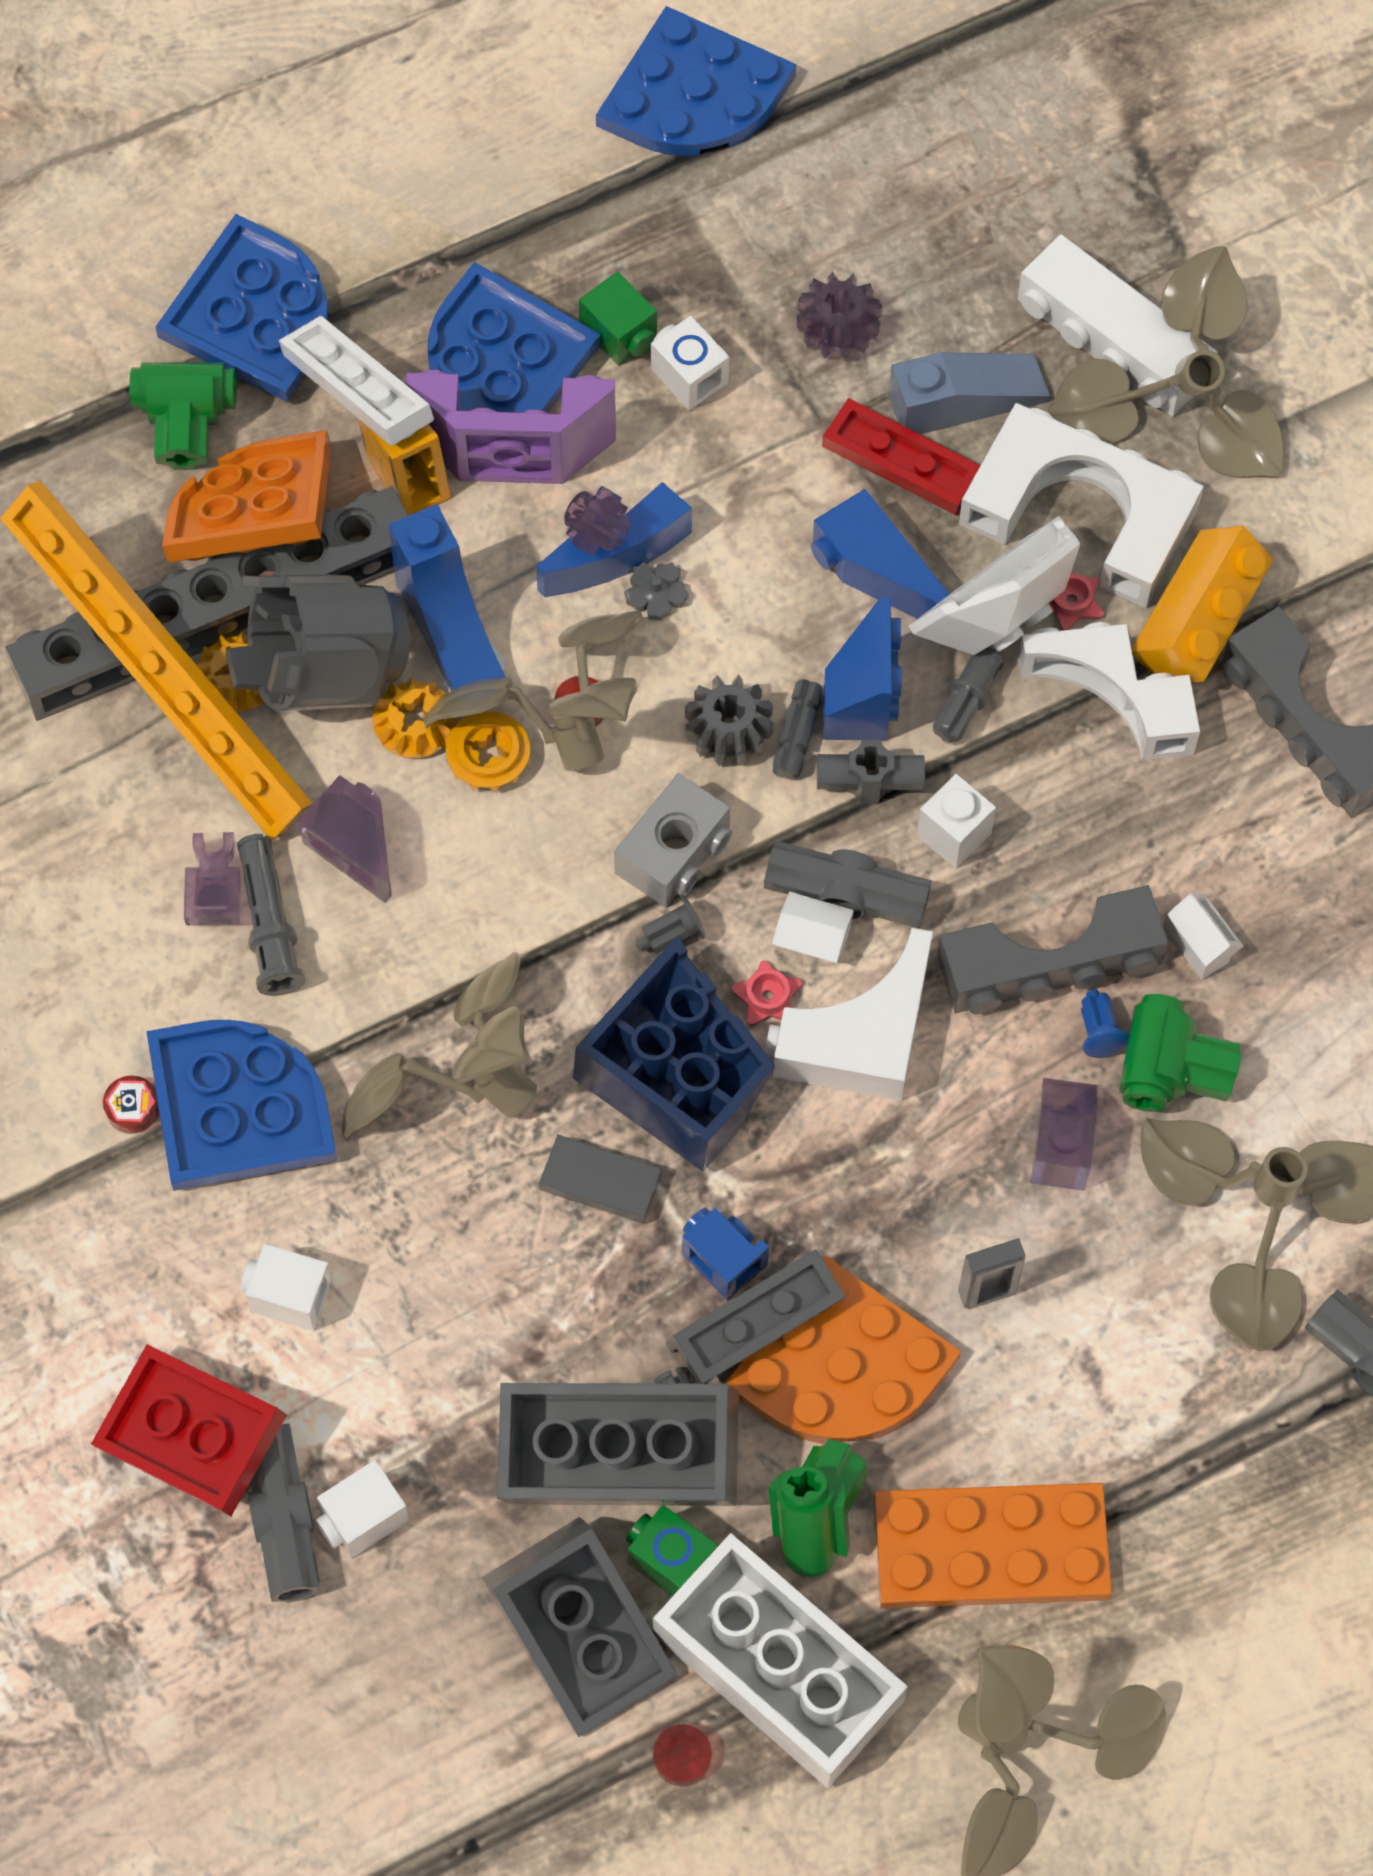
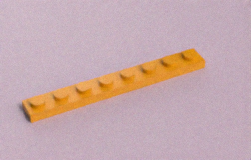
M41 481L27 485L0 518L265 834L270 836L271 840L282 836L313 804L312 801Z

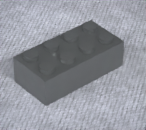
M500 1383L497 1499L509 1504L662 1506L663 1504L665 1506H737L739 1391L729 1384Z

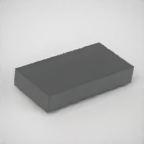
M557 1134L539 1182V1190L644 1224L662 1176V1168Z
M1019 1238L965 1255L958 1289L964 1308L969 1310L1016 1294L1026 1258Z

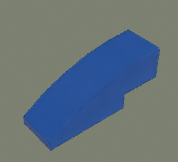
M663 482L626 514L610 501L536 566L537 591L544 597L573 593L610 582L633 572V567L639 566L643 562L648 564L668 552L692 533V507Z

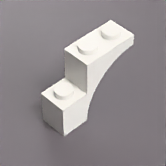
M1096 622L1086 625L1082 629L1059 631L1056 628H1041L1031 634L1022 635L1018 657L1021 678L1043 677L1066 681L1080 686L1103 699L1128 725L1136 740L1142 760L1194 755L1200 728L1190 675L1174 676L1170 673H1156L1146 677L1144 680H1137L1127 624L1111 625L1106 622Z

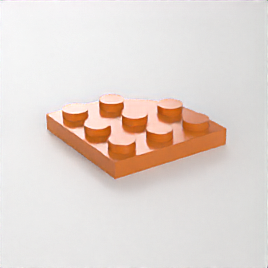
M327 430L274 438L244 446L218 458L219 466L210 469L199 482H197L195 476H192L179 489L168 510L162 543L167 562L182 560L198 561L213 555L232 552L249 553L263 547L282 544L299 545L309 540L320 539L332 451Z
M824 1255L823 1261L846 1297L743 1360L725 1384H729L739 1391L740 1402L772 1425L795 1437L821 1444H826L828 1438L840 1442L855 1441L869 1437L872 1440L896 1430L917 1414L958 1362L962 1351Z

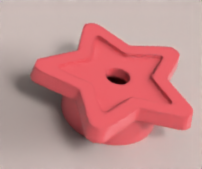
M1071 573L1065 591L1048 603L1053 612L1056 613L1063 631L1069 630L1080 618L1100 619L1103 616L1102 609L1093 598L1099 583L1097 577L1086 578L1082 575ZM1073 596L1076 598V602L1069 603L1067 598Z
M761 961L757 971L749 980L734 984L732 992L748 1004L747 1022L750 1026H755L769 1017L782 1020L784 1007L792 1008L790 999L801 987L802 980L800 978L785 977L781 972L774 970L767 961ZM769 991L773 994V997L765 999L763 993Z

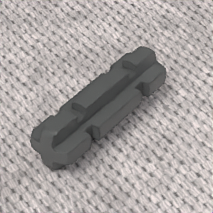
M800 679L795 683L791 696L792 701L788 707L779 739L780 744L773 761L772 770L778 777L795 780L801 774L804 755L808 749L816 720V712L819 709L823 689L817 682Z

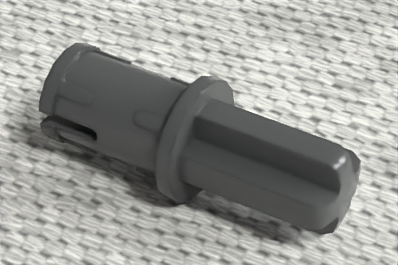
M987 647L979 653L971 655L959 679H954L950 682L948 686L949 697L933 724L934 734L941 737L942 741L952 743L953 741L961 740L976 711L982 710L986 706L988 701L986 693L997 673L1004 665L1002 663L1003 657L994 649Z

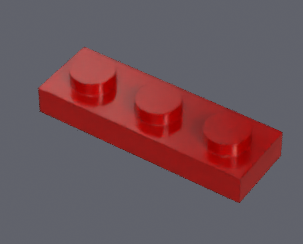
M850 398L846 400L822 438V447L956 516L961 509L962 499L980 468V465Z

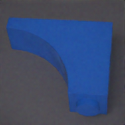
M438 504L390 523L389 532L396 585L450 691L469 682L487 678L506 677L475 607L465 576L460 547Z

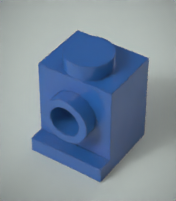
M705 1207L695 1213L683 1227L685 1234L682 1236V1255L727 1301L768 1265L769 1246L762 1239L753 1246L751 1244L753 1242L752 1235L743 1223L734 1216L726 1219L716 1208L710 1211Z

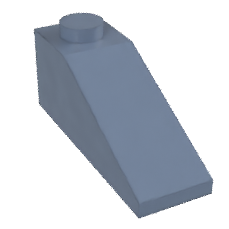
M940 352L891 365L889 399L899 424L920 435L1011 412L1015 403L1031 407L1050 401L1048 389L1034 354Z

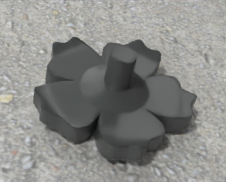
M645 562L639 566H634L633 575L630 578L632 587L624 592L626 604L641 612L647 608V616L650 620H662L665 616L671 615L672 607H683L689 598V592L685 590L684 583L678 582L681 574L680 568L675 567L673 562L666 565L658 564L655 567L654 574L653 570Z

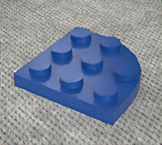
M665 6L598 110L596 126L643 148L669 155L696 156L700 155L701 149L712 148L728 143L730 148L750 137L768 120L794 80L797 64Z
M235 214L155 328L157 338L205 362H224L226 368L236 369L237 378L288 403L306 377V374L284 357L279 340L319 316L324 317L329 322L328 303L319 272L309 257L299 247L279 234Z
M474 262L445 298L433 319L428 337L429 370H439L446 374L459 375L462 411L489 408L496 412L523 413L527 410H542L549 413L562 396L563 378H576L600 347L601 334Z
M207 1020L146 1031L173 1191L337 1161L323 1086L311 1063L296 1047L293 1048L283 1040L268 1033L267 1028L237 1020Z

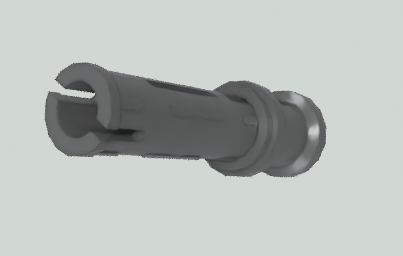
M263 834L248 835L237 842V849L242 863L245 888L253 921V930L250 933L248 944L249 949L256 954L260 975L256 978V986L259 993L264 995H285L300 989L305 984L304 972L302 969L297 968L294 946L297 944V934L294 928L286 922L281 890L273 858L272 840L268 835L263 837Z

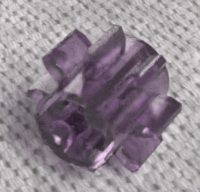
M604 486L598 489L596 495L589 491L578 493L569 503L564 515V523L570 527L566 535L573 538L572 544L591 556L597 551L598 546L609 551L617 548L626 537L630 526V519L625 515L628 507L621 503L622 497Z

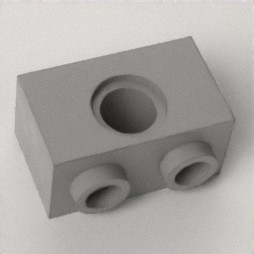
M677 773L615 849V874L667 908L677 894L686 896L700 876L701 871L698 868L709 854L717 857L726 847L732 835V830H730V807L680 773ZM671 838H682L689 842V844L681 849H672L666 846L664 842Z

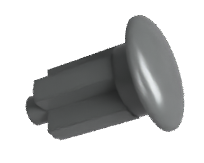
M680 896L683 902L682 906L641 927L645 935L636 939L638 949L643 952L652 947L653 951L657 954L663 951L676 936L682 941L698 932L702 939L705 938L700 918L687 898Z

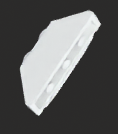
M1058 516L1023 538L908 625V627L916 636L972 655L979 653L992 644L999 652L1024 635L1019 627L1022 623L1028 629L1053 612L1048 603L1065 591L1080 542Z

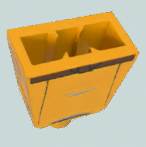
M358 419L365 453L371 466L385 488L394 487L408 516L451 498L439 437L429 424L417 430L410 437L390 446ZM411 457L413 461L412 466L407 469L403 460Z

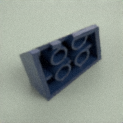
M676 936L576 1046L573 1079L703 1172L736 1135L774 1072L775 1065L739 1017L729 1012L716 995L715 985L705 973L701 974L687 956V948Z

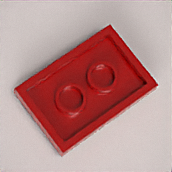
M146 1344L91 1445L232 1517L287 1414L249 1393Z

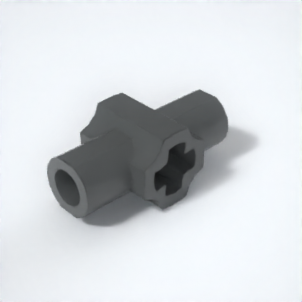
M862 740L860 746L849 752V754H817V789L847 790V792L854 794L858 798L860 804H879L881 798L885 794L892 792V790H924V755H894V752L887 750L883 746L881 740ZM866 770H874L875 775H868Z

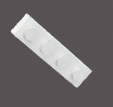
M319 316L279 340L285 358L390 446L410 437L417 430L434 421L429 403L324 317Z

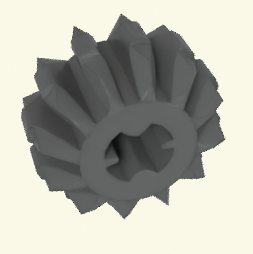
M738 674L733 679L732 685H725L718 675L712 680V690L698 685L694 691L695 701L688 702L685 706V718L689 721L685 725V735L688 741H697L696 752L699 754V757L714 751L715 762L718 766L724 763L726 756H733L735 761L742 766L746 761V751L760 756L764 750L763 739H770L773 734L774 723L769 719L773 715L772 703L770 700L761 699L762 689L759 687V684L743 689V679ZM725 718H733L734 721L733 723H725Z

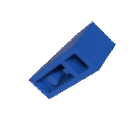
M866 489L814 519L813 543H811L813 555L825 570L831 568L842 583L877 600L879 598H891L892 607L916 619L949 595L948 591Z

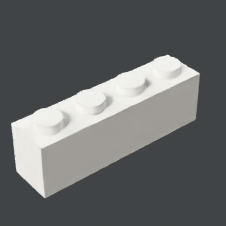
M1062 234L1021 272L1017 300L1021 302L1024 309L1034 318L1044 319L1056 328L1063 339L1072 347L1082 348L1095 359H1107L1118 364L1127 373L1129 383L1135 389L1174 376L1179 361L1196 352L1190 341L1191 331H1177L1170 328L1165 322L1162 310ZM1208 345L1210 351H1213L1216 354L1218 353L1215 349ZM1176 385L1141 398L1148 405L1154 408H1161L1171 417H1174L1194 396L1184 393Z

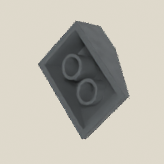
M581 1517L576 1518L481 1577L578 1737L678 1675L594 1530Z

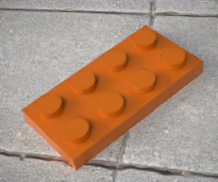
M1103 1483L885 1490L874 1492L880 1609L1110 1600L1111 1598Z

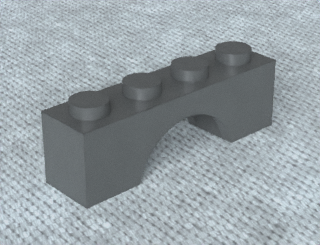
M1278 606L1228 638L1222 660L1224 671L1234 686L1244 688L1255 701L1257 712L1265 724L1271 728L1276 727L1288 741V748L1293 758L1301 766H1308L1321 781V788L1326 798L1334 806H1341L1352 819L1373 805V724L1367 726L1337 724L1318 714L1309 705L1301 690L1299 675L1305 667L1311 644Z
M1146 885L1097 897L1090 926L1077 940L1066 946L1051 950L1027 948L1007 938L991 922L940 934L937 958L954 1013L970 1010L972 1014H983L995 1010L1002 1002L1022 998L1026 1002H1032L1048 997L1056 989L1072 985L1077 989H1087L1099 985L1106 977L1127 973L1131 977L1145 975L1163 963L1168 941L1150 886Z

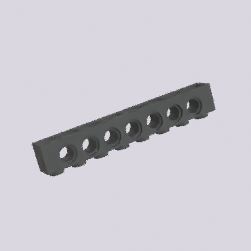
M393 486L381 491H367L359 495L352 503L332 511L324 510L320 539L309 540L299 545L282 544L263 547L249 553L232 552L215 555L205 564L188 571H174L157 584L140 591H133L156 618L162 615L176 616L173 620L161 624L187 655L191 657L203 652V647L209 648L216 643L221 634L228 638L239 636L242 631L245 634L248 632L249 610L256 587H243V576H258L265 571L280 572L281 575L351 576L357 585H363L394 572L389 524L407 517L408 514ZM354 535L368 537L361 542L347 541L348 538ZM306 555H317L320 557L313 562L299 561ZM210 595L224 596L220 601L214 603L203 601ZM79 612L73 613L63 623L46 630L27 632L20 636L15 643L5 646L12 670L36 721L136 680ZM66 655L79 656L75 661L68 664L57 663L59 659Z

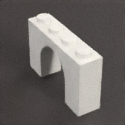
M1015 403L962 499L959 525L1006 545L1028 503L1040 490L1062 481H1082L1093 484L1106 491L1115 499L1125 519V525L1104 562L1099 588L1143 608H1147L1198 512L1204 486L1196 483L1184 472L1177 470L1169 471L1149 462L1142 454L1134 450H1122L1100 440L1096 434L1089 430L1074 429L1054 420L1049 413L1041 409H1029Z

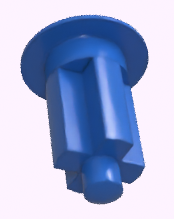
M1096 989L1088 991L1086 997L1081 1000L1083 1007L1080 1008L1088 1038L1082 1046L1083 1052L1092 1058L1114 1056L1127 1048L1129 1033L1118 1028L1110 996L1105 993L1100 994Z

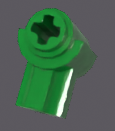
M142 362L140 367H132L129 387L130 403L132 409H141L142 414L148 415L149 423L155 424L154 458L156 464L172 467L173 470H194L196 466L208 464L209 425H217L220 414H225L226 409L236 408V369L226 368L224 362Z
M1163 994L1145 995L1141 998V1003L1134 1006L1119 1091L1123 1094V1102L1137 1110L1158 1112L1164 1110L1166 1104L1171 1100L1184 1096L1185 1091L1227 1101L1232 1094L1233 1085L1239 1072L1242 1055L1239 1052L1240 1044L1196 1033L1197 1023L1186 1014L1184 1004L1177 998Z
M828 1438L825 1445L813 1446L802 1467H796L778 1475L768 1486L773 1536L781 1540L782 1556L786 1565L800 1576H821L828 1572L836 1562L838 1555L848 1556L850 1548L848 1512L868 1476L867 1460L856 1455L851 1449L850 1444Z

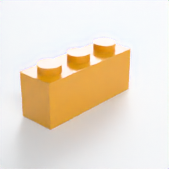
M1245 526L1200 530L1131 648L1132 655L1151 675L1156 673H1170L1174 676L1190 675L1191 683L1204 682L1274 558Z

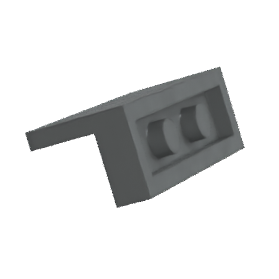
M817 1249L674 1334L666 1342V1345L671 1353L678 1350L697 1383L705 1384L842 1301L846 1296Z

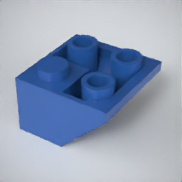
M891 598L878 599L825 668L823 740L886 741L889 721H898L899 698H901L902 668L898 665V650L901 648V618H891Z

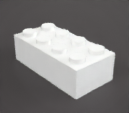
M732 1533L726 1537L653 1618V1633L659 1641L827 1789L905 1701L908 1688L905 1683Z

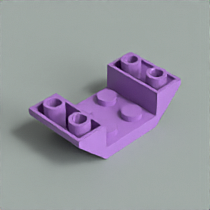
M439 370L406 373V385L430 404L434 421L429 423V425L439 437L444 466L459 481L563 484L616 441L615 379H602L594 375L563 378L561 414H549L542 410L510 413L496 412L489 408L462 411L458 374H446Z

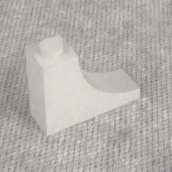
M911 928L906 947L896 965L877 985L862 995L844 1003L824 1008L796 1009L784 1007L781 1025L770 1024L765 1048L767 1056L774 1058L775 1068L773 1077L902 1101L933 932Z

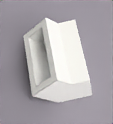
M789 891L780 913L772 945L838 963L841 960L844 945L849 935L854 910Z
M1190 893L1166 914L1163 929L1201 980L1229 964L1231 957L1243 947V944L1205 894Z

